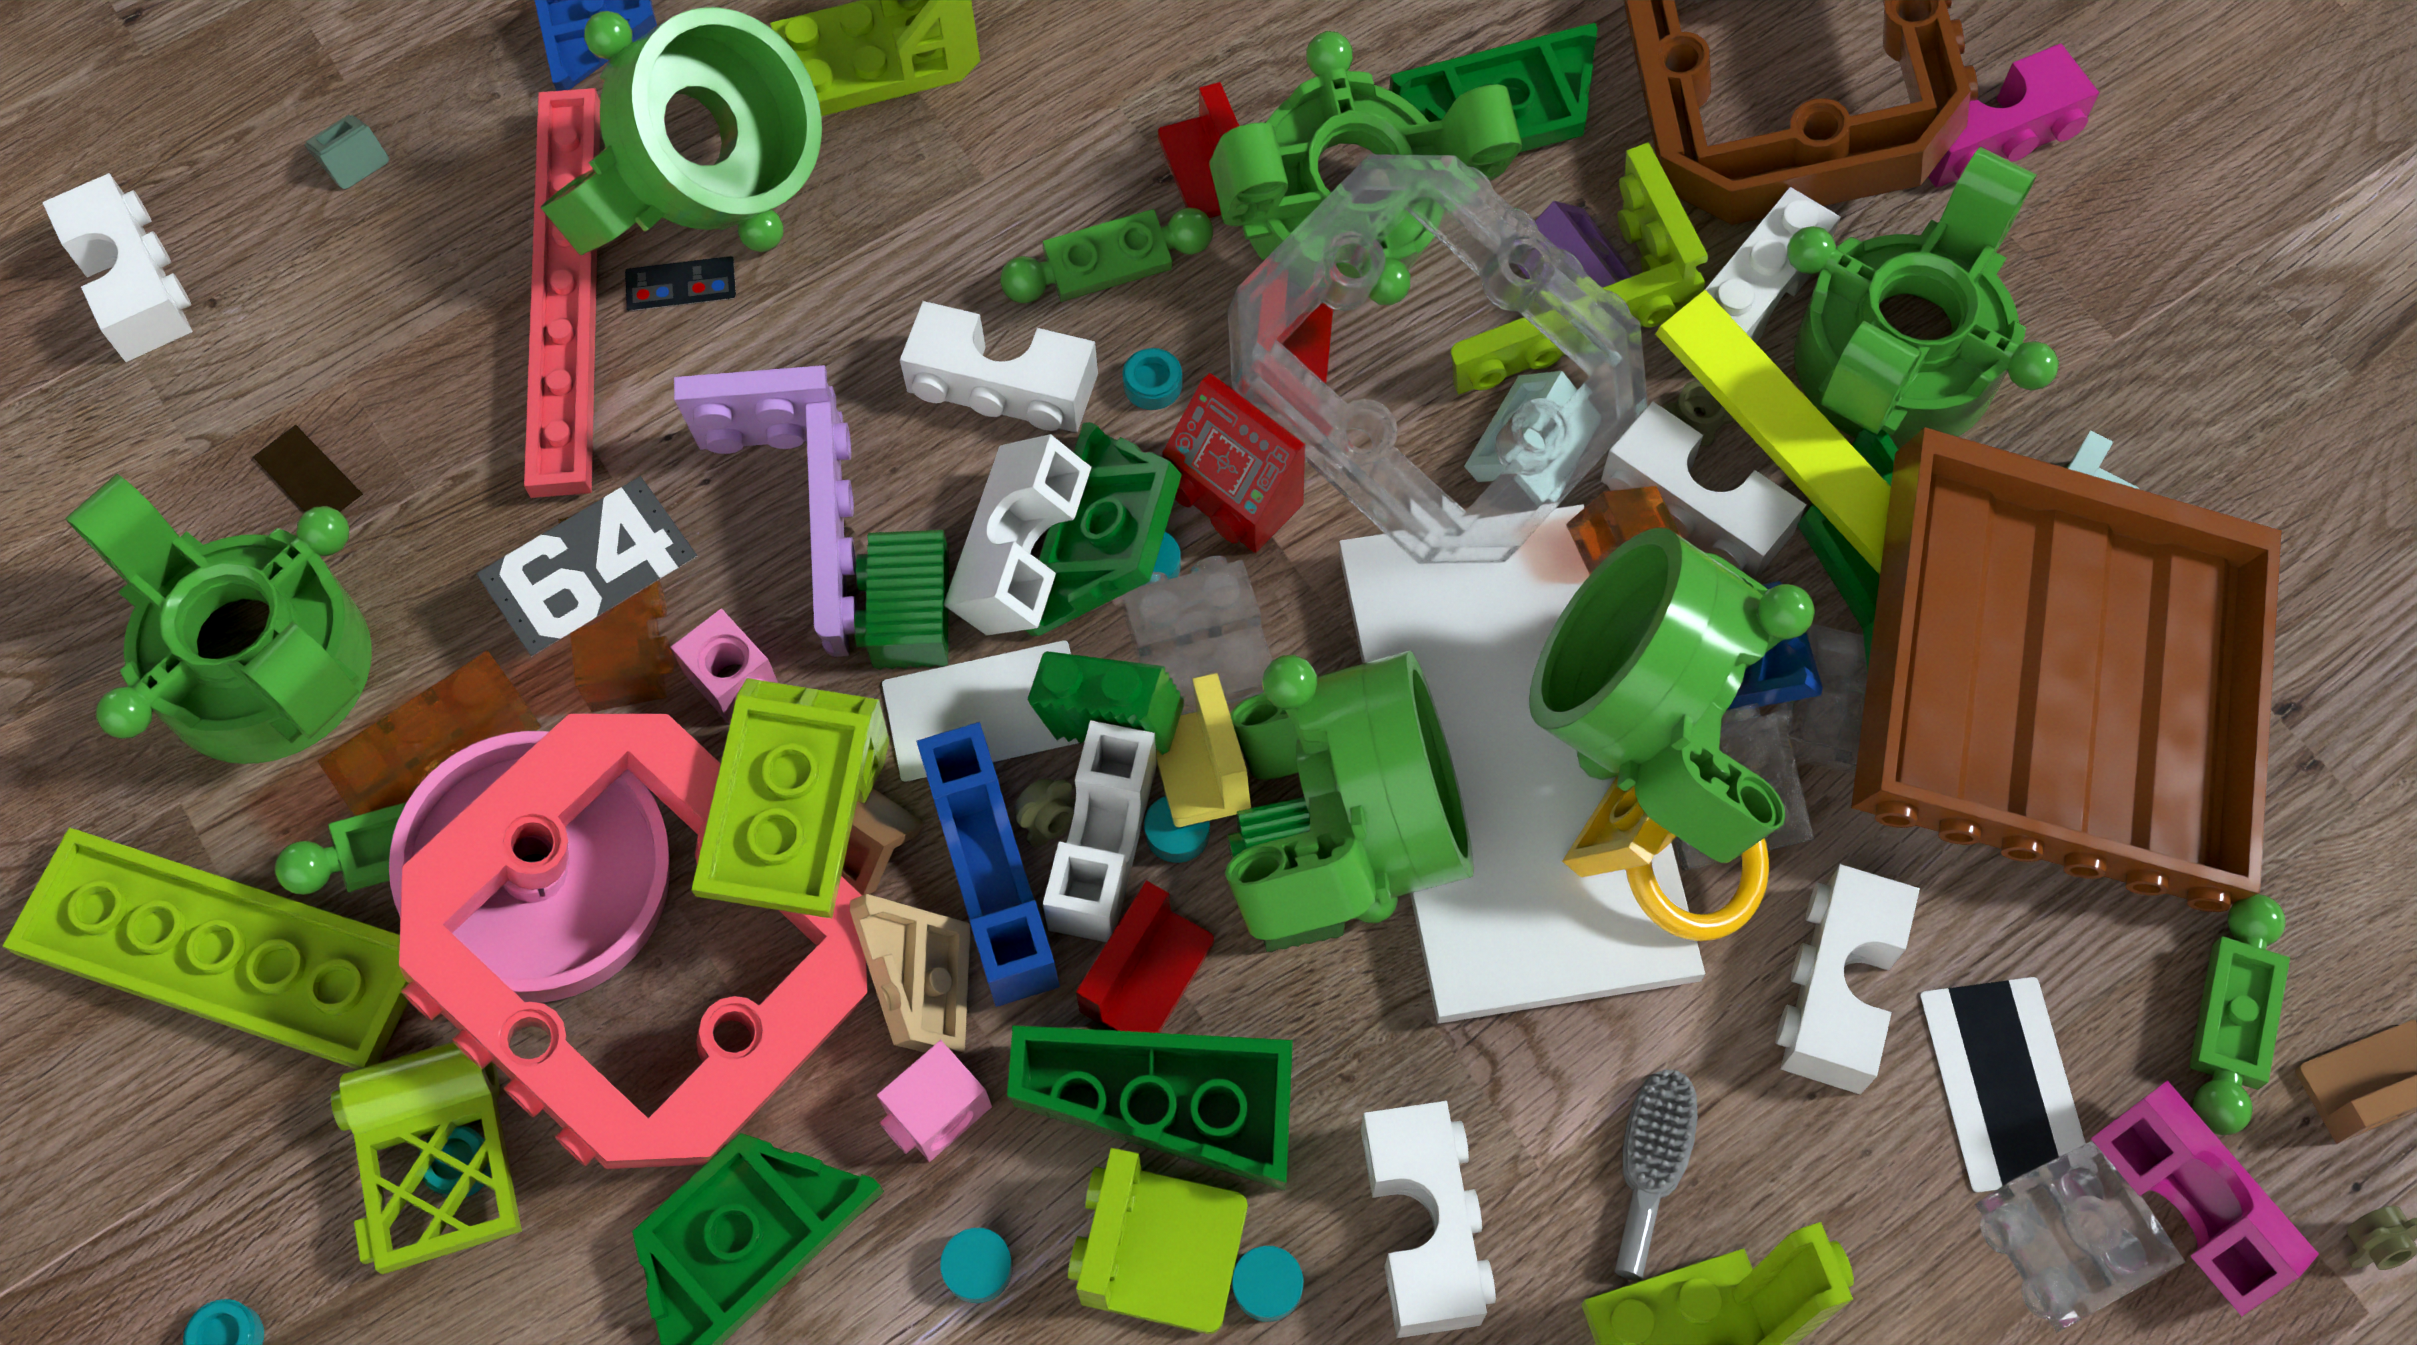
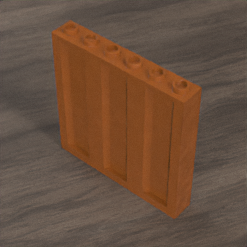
M1924 427L1895 453L1851 808L1874 814L1875 820L1886 826L1896 828L1919 826L1937 831L1938 837L1949 843L1959 845L1981 843L2000 848L2001 854L2011 860L2022 862L2044 860L2064 866L2063 871L2074 877L2085 879L2106 877L2125 882V888L2133 893L2152 896L2169 894L2187 899L2189 907L2199 911H2227L2234 902L2260 894L2282 530Z

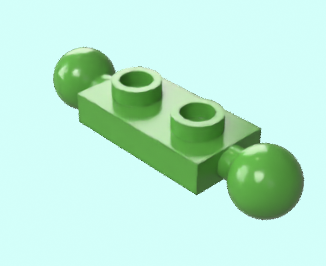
M1184 208L1177 211L1171 217L1167 226L1160 227L1155 210H1147L1044 240L1043 252L1046 261L1039 263L1034 258L1028 256L1013 258L1003 267L1000 284L1005 295L1017 303L1034 302L1041 297L1046 286L1050 284H1055L1060 302L1171 270L1173 261L1169 249L1175 248L1177 251L1188 255L1202 252L1209 246L1213 238V225L1208 215L1197 208Z
M407 802L329 823L328 830L333 846L323 848L317 843L310 841H299L288 845L280 852L275 863L277 880L286 890L302 895L318 891L328 882L332 873L339 871L342 873L347 892L389 881V857L392 838L398 819Z
M2261 894L2238 900L2231 906L2227 922L2229 930L2236 940L2222 936L2212 944L2189 1064L2191 1069L2213 1075L2212 1081L2203 1084L2197 1090L2193 1099V1110L2210 1130L2218 1135L2238 1133L2251 1120L2253 1112L2252 1101L2242 1085L2259 1090L2269 1083L2290 957L2266 950L2267 946L2275 943L2282 936L2285 930L2286 919L2281 906L2272 898Z

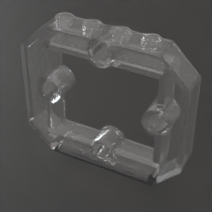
M1369 154L1237 287L1228 308L1232 389L1305 443V461L1418 564L1506 562L1648 407L1640 322L1630 314L1625 301L1614 292L1600 287L1584 272L1582 264L1572 253L1564 249H1558L1538 231L1535 221L1529 214L1519 208H1513L1493 190L1490 181L1481 171L1474 167H1467L1455 155ZM1409 213L1482 278L1484 292L1493 304L1504 310L1521 313L1590 376L1563 406L1558 405L1552 400L1537 398L1528 400L1518 407L1496 436L1495 450L1498 460L1505 469L1467 511L1460 507L1394 447L1397 440L1398 427L1395 417L1386 406L1378 401L1369 399L1355 400L1347 404L1282 345L1321 303L1326 304L1332 309L1347 311L1356 309L1366 302L1385 267L1386 258L1380 243ZM1345 262L1353 265L1359 271L1361 277L1355 279L1346 277L1338 270L1336 263ZM1509 263L1519 264L1529 273L1530 279L1520 278L1515 275L1510 269ZM1351 429L1363 431L1372 440L1373 448L1366 450L1356 447L1348 439L1346 431ZM1522 429H1533L1543 438L1545 448H1537L1529 444L1524 438Z

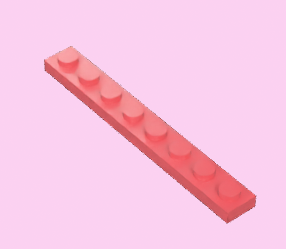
M595 88L538 92L524 487L530 498L592 493L597 248L579 255L543 212L541 206L572 180L593 169L588 162L600 152V99Z

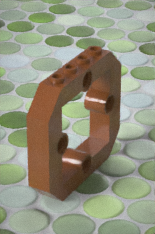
M1624 0L1627 23L1656 157L1677 197L1734 225L1765 218L1790 187L1820 205L1826 206L1921 186L1967 127L1969 103L1978 100V82L1973 65L1964 66L1960 55L1965 52V39L1960 19L1950 20L1948 13L1952 0H1882L1884 5L1883 48L1889 57L1900 63L1910 99L1909 104L1850 116L1847 109L1837 101L1827 98L1812 99L1803 103L1794 111L1790 119V129L1707 146L1699 108L1707 102L1711 94L1710 48L1707 42L1698 34L1681 31L1674 0Z

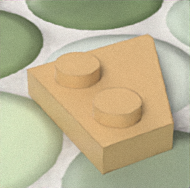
M869 894L850 900V913L893 1045L926 1053L939 1040H942L955 1056L965 1053L970 923Z

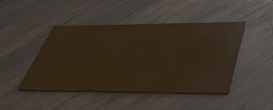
M294 425L253 456L305 512L313 507L328 506L341 512L363 495L297 425Z

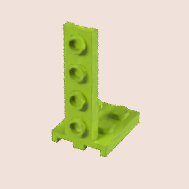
M1649 142L1626 150L1625 176L1619 179V187L1624 202L1623 209L1617 213L1619 227L1624 239L1628 244L1636 242L1643 256L1641 257L1643 273L1455 343L1451 348L1453 385L1458 395L1473 389L1487 390L1501 383L1505 377L1529 368H1546L1557 362L1561 356L1582 348L1602 347L1613 341L1618 335L1638 327L1658 326L1666 322L1693 300L1694 297L1704 291L1705 280L1701 272L1697 271L1696 266L1706 263L1708 261V254Z
M1819 1222L1788 1234L1754 1269H1752L1746 1251L1743 1248L1585 1299L1581 1306L1596 1345H1796L1853 1300L1849 1287L1853 1286L1854 1277L1844 1249L1836 1240L1829 1242L1823 1225Z

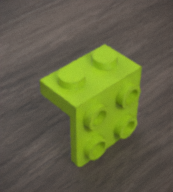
M1111 1148L1106 1168L1095 1166L1092 1171L1085 1202L1086 1209L1095 1210L1089 1238L1077 1236L1068 1268V1279L1078 1281L1076 1290L1081 1305L1204 1334L1216 1333L1223 1324L1248 1210L1246 1198L1239 1192L1142 1171L1138 1153Z

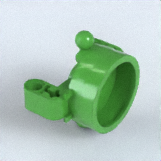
M705 7L682 12L633 42L632 29L628 21L619 13L602 11L592 15L584 28V40L593 54L599 58L610 60L600 75V79L604 83L600 100V126L605 149L588 162L593 169L572 180L541 206L543 212L579 255H583L612 241L636 222L645 232L662 217L681 226L704 230L720 229L722 231L738 224V235L742 243L750 250L767 252L774 249L783 237V223L779 215L772 209L785 203L803 187L815 167L822 137V118L817 93L809 73L795 51L778 33L766 24L747 14L731 9ZM674 94H685L697 99L712 113L719 126L722 142L719 158L714 165H698L688 161L671 144L666 135L664 115L667 103Z
M1325 31L1316 35L1309 42L1306 49V62L1311 72L1317 75V77L1300 84L1292 95L1273 112L1266 123H1250L1226 132L1220 138L1209 166L1223 223L1228 226H1243L1245 239H1249L1259 257L1271 270L1288 272V283L1308 293L1330 298H1355L1368 295L1377 304L1390 306L1402 301L1407 296L1410 289L1411 275L1409 270L1438 233L1444 222L1449 205L1472 201L1474 196L1471 187L1492 181L1504 173L1522 149V142L1508 89L1504 85H1487L1470 90L1454 101L1442 120L1429 122L1419 110L1404 98L1392 91L1374 85L1372 74L1361 71H1348L1353 61V48L1350 42L1339 32ZM1338 144H1357L1370 150L1381 160L1388 174L1389 190L1386 197L1381 202L1371 206L1352 205L1338 199L1325 187L1318 172L1319 156L1327 148Z
M1980 146L1959 178L1940 221L1936 222L1931 219L1921 235L1893 234L1865 241L1850 237L1836 248L1833 236L1824 228L1816 226L1804 227L1793 234L1787 245V256L1790 265L1801 273L1809 275L1820 273L1796 335L1794 345L1795 369L1807 398L1831 424L1854 438L1857 437L1862 428L1876 435L1882 429L1889 434L1896 447L1900 449L1924 427L1957 437L1964 434L1987 411L2007 372L2011 381L2018 387L2030 391L2043 389L2056 378L2059 360L2055 351L2045 343L2037 341L2023 343L2026 326L2019 323L2014 301L2003 282L1997 276L2007 258L1996 252L2012 227L2037 174ZM1897 294H1910L1926 299L1943 308L1951 321L1952 334L1938 340H1918L1903 335L1887 323L1879 309V304L1884 299Z
M116 473L65 518L97 555L128 583L118 593L134 606L124 640L125 666L120 669L121 675L129 687L114 688L107 692L97 703L96 719L105 733L119 739L134 738L146 730L152 721V712H154L184 743L205 756L229 763H263L291 756L314 745L333 731L355 706L368 679L372 658V643L362 612L320 557L331 556L339 552L349 540L348 521L338 510L328 506L313 507L306 511L297 522V536L276 528L269 535L232 536L203 545L187 531L180 537L157 509L127 480ZM241 599L260 600L269 605L270 613L266 627L252 645L236 655L221 659L202 658L198 655L197 638L201 626L212 612L226 603Z
M1653 528L1641 532L1623 543L1603 560L1576 591L1559 616L1541 651L1532 677L1529 695L1531 716L1538 726L1577 750L1579 765L1589 777L1606 780L1618 776L1617 787L1625 792L1635 785V795L1641 808L1655 823L1711 859L1721 863H1729L1784 824L1785 811L1779 795L1769 783L1719 750L1721 718L1732 704L1742 684L1745 669L1764 657L1765 653L1782 640L1796 638L1808 630L1815 614L1812 599L1805 590L1790 584L1777 585L1767 589L1722 557L1713 553H1704L1670 529Z
M1406 651L1330 672L1317 677L1310 663L1297 655H1282L1272 660L1264 671L1262 678L1264 693L1252 696L1239 703L1231 711L1230 716L1239 745L1252 776L1257 779L1269 780L1299 772L1304 798L1310 815V831L1245 849L1234 856L1227 864L1225 875L1249 933L1256 939L1273 940L1345 922L1353 918L1365 923H1380L1390 918L1396 909L1398 896L1473 877L1472 846L1458 780L1432 694L1414 654L1411 651Z

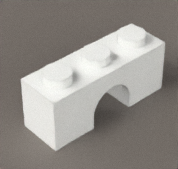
M108 173L42 202L62 246L86 277L112 268L103 277L83 285L81 288L100 330L125 362L193 332L182 310L191 306V302L174 273L166 276L162 267L171 264V260L154 231L146 234L143 226L152 221L134 190L124 194L111 174Z
M1790 187L1705 290L1747 335L1757 343L1763 335L1773 310L1783 295L1787 292L1795 296L1812 275L1801 273L1790 265L1787 256V245L1790 238L1801 228L1810 226L1824 228L1834 237L1841 216Z
M926 301L922 302L900 358L907 392L914 393L920 399L931 403L947 401L968 406L976 412L989 417L1005 415L1026 420L1043 430L1054 431L1063 429L1078 432L1098 375L1095 341L1037 328L1029 349L1023 355L1010 361H993L983 356L986 346L980 314Z
M1652 402L1609 450L1601 482L1606 484L1612 494L1620 501L1629 505H1636L1657 519L1662 528L1672 530L1704 553H1713L1722 557L1756 580L1793 536L1806 504L1756 470L1751 473L1742 485L1731 491L1715 492L1701 487L1693 480L1689 470L1694 464L1703 435L1655 402Z
M1051 434L1000 445L949 587L944 606L986 636L1038 628L1056 573L1030 553L1038 538L1049 527L1059 522L1075 519L1092 467Z
M1090 720L1075 777L1076 802L1070 833L1066 843H1058L1043 901L1048 931L1107 942L1116 929L1157 766L1155 733Z
M1841 864L1827 885L1816 883L1806 913V921L1816 924L1811 945L1805 943L1800 945L1791 974V982L1801 985L1796 1007L1786 1005L1776 1034L1775 1043L1786 1047L1781 1070L1860 1095L1877 1077L1892 1012L1867 1005L1856 998L1846 984L1844 966L1852 963H1865L1885 970L1892 968L1906 950L1920 888Z
M1447 1101L1364 1113L1361 1135L1372 1198L1397 1194L1410 1196L1424 1205L1431 1215L1434 1226V1235L1424 1245L1412 1250L1388 1253L1384 1268L1396 1337L1402 1338L1481 1326L1487 1315L1486 1304L1495 1303L1496 1294L1490 1263L1488 1260L1477 1261L1472 1233L1482 1232V1219L1475 1189L1464 1191L1459 1164L1468 1163L1469 1154L1462 1121L1451 1122Z

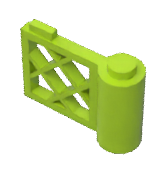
M451 1041L344 1073L340 1077V1089L331 1093V1106L338 1127L342 1131L351 1129L354 1134L367 1215L365 1218L354 1221L360 1262L363 1264L374 1262L375 1270L383 1275L522 1232L497 1102L500 1095L496 1065L492 1061L484 1069H481ZM482 1119L485 1141L469 1165L441 1151L457 1126ZM434 1134L428 1143L419 1139ZM407 1142L421 1150L422 1153L398 1187L381 1177L377 1151ZM435 1159L463 1173L440 1209L412 1195ZM488 1162L490 1163L492 1178L481 1173ZM477 1181L495 1191L499 1218L468 1226L454 1218L453 1215ZM383 1189L393 1194L387 1205L385 1204ZM407 1202L434 1217L417 1243L393 1250L389 1228ZM447 1225L457 1230L441 1235Z

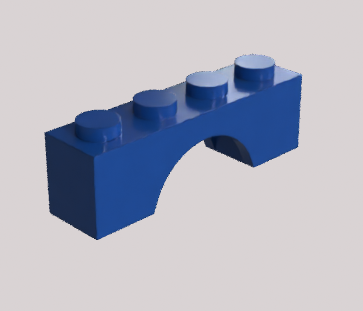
M980 722L917 740L918 749L995 1007L1059 988L1060 984L1055 962L1022 864Z

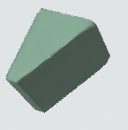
M353 115L345 116L307 140L306 144H304L314 159L334 182L343 189L350 188L386 165L389 161L387 153L369 126Z

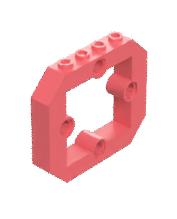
M568 714L402 866L399 966L404 979L409 984L401 993L430 1021L440 1013L460 1031L452 1041L478 1067L484 1069L492 1061L511 1079L503 1089L530 1116L534 1118L543 1109L563 1128L555 1136L556 1140L584 1166L593 1158L605 1169L705 1165L722 1150L857 1009L867 994L866 959L850 913V900L862 895L841 876L832 919L779 910L817 947L760 1005L748 998L732 996L720 999L709 1006L701 1018L696 1040L698 1056L703 1063L647 1118L566 1041L564 1022L555 1010L543 1003L524 1002L452 934L507 881H510L519 888L530 890L545 888L556 882L566 870L569 857L566 826L627 769L698 834L695 850V859L698 864L721 763L668 714ZM533 835L543 837L553 847L549 855L543 860L532 863L526 862L514 854V847L523 838ZM730 1020L740 1022L749 1030L752 1039L751 1044L743 1051L727 1052L715 1042L713 1036L714 1029L722 1022ZM533 1026L546 1031L551 1038L550 1046L545 1053L537 1058H520L509 1048L512 1037L522 1028Z

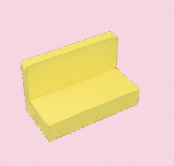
M1218 673L1192 678L1197 712L1180 716L1169 752L1161 755L1159 750H1156L1158 769L1173 824L1176 827L1236 815L1237 811L1251 808L1247 769Z

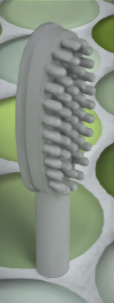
M1665 1069L1656 1072L1645 1080L1634 1100L1626 1124L1622 1149L1623 1176L1633 1193L1615 1273L1630 1280L1640 1281L1643 1279L1660 1199L1667 1197L1676 1189L1687 1168L1694 1146L1698 1119L1697 1095L1689 1078L1678 1070Z

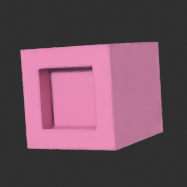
M722 608L670 647L683 674L729 725L737 694L746 678L778 683L768 658ZM729 665H742L740 670L730 677H717L718 673Z
M939 1040L877 1094L887 1114L879 1122L881 1127L905 1154L916 1146L929 1162L992 1108L986 1089L942 1040Z

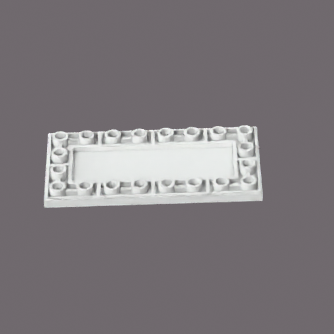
M1584 504L1340 540L1339 555L1362 664L1406 651H1411L1414 654L1429 686L1443 727L1466 814L1473 853V877L1410 893L1437 1024L1701 982L1705 976V970L1697 941L1677 937L1656 925L1637 903L1629 886L1625 869L1582 878L1562 862L1616 778L1600 780L1589 777L1579 765L1577 750L1538 726L1534 722L1529 708L1532 677L1545 642L1571 598L1589 575L1599 566ZM1670 843L1653 857L1652 867L1654 875L1667 898L1679 908L1689 912L1672 843Z

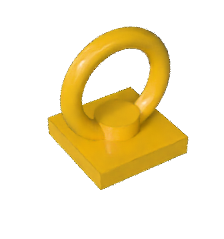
M1617 776L1562 862L1582 878L1625 869L1631 891L1644 913L1660 928L1677 937L1692 941H1712L1728 936L1745 925L1761 904L1768 883L1769 857L1765 838L1741 854L1742 873L1740 883L1735 894L1725 906L1707 914L1687 912L1672 903L1663 893L1655 878L1652 867L1653 857L1665 849L1676 836L1647 816L1635 795V785L1626 792L1617 787Z

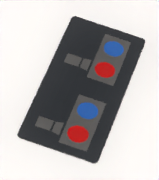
M728 256L627 268L625 270L626 309L634 311L734 299L736 297L734 258Z

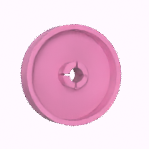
M547 731L507 733L472 744L442 762L416 788L398 819L390 848V887L400 917L402 866L548 733ZM628 769L566 826L569 857L566 870L556 882L545 888L530 890L519 888L510 881H507L452 933L524 1002L544 1003L578 995L605 982L622 970L639 953L658 924L666 902L670 881L667 832L654 797L649 789ZM533 835L520 840L514 847L513 852L519 859L533 854L547 857L553 847L548 840Z

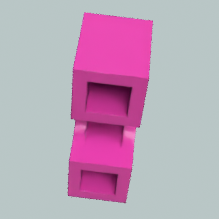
M2062 43L2012 63L1997 96V101L2003 108L1990 107L1979 100L1971 101L1969 103L1967 127L1929 174L1928 178L1935 188L1958 180L1980 146L2013 162L2024 158L2036 147L2056 139L2059 142L2069 140L2080 133L2087 125V117L2100 92Z
M2168 1080L2090 1138L2139 1196L2148 1190L2155 1191L2168 1199L2181 1212L2197 1239V1249L2191 1255V1258L2241 1317L2300 1278L2319 1255Z

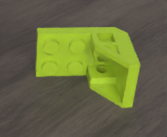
M860 0L770 23L772 30L778 33L790 45L809 73L819 100L821 117L960 82L981 61L972 0Z
M746 678L736 697L691 889L696 897L832 919L857 802H866L885 764L889 737L879 699Z

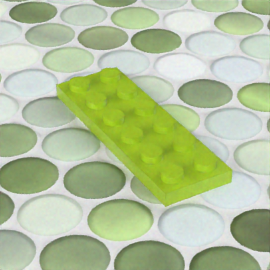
M70 827L2 946L14 955L357 1070L379 1063L408 1003L406 997L401 993L409 983L404 979L399 966V934Z

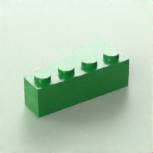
M1012 1025L1007 1097L1015 1107L1285 1191L1287 1183L1293 1040Z

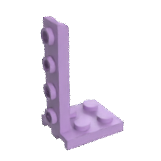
M825 365L674 377V400L700 450L708 449L714 453L730 454L740 451L743 446L766 444L778 449H791L799 447L804 441H807L814 628L817 635L822 639V645L827 654L834 657L849 656L848 634H855L854 619L855 611L858 610L855 596L847 597L846 575H856V553L853 538H844L843 517H853L854 502L851 481L849 479L842 480L841 460L851 459V439L848 423H843L842 412L837 411L836 395L833 387L828 386Z

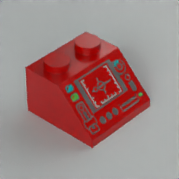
M1208 373L1201 380L1164 448L1162 457L1169 460L1182 474L1175 500L1187 508H1190L1192 505L1210 518L1212 526L1224 539L1234 544L1240 541L1256 554L1304 504L1305 443L1212 373Z

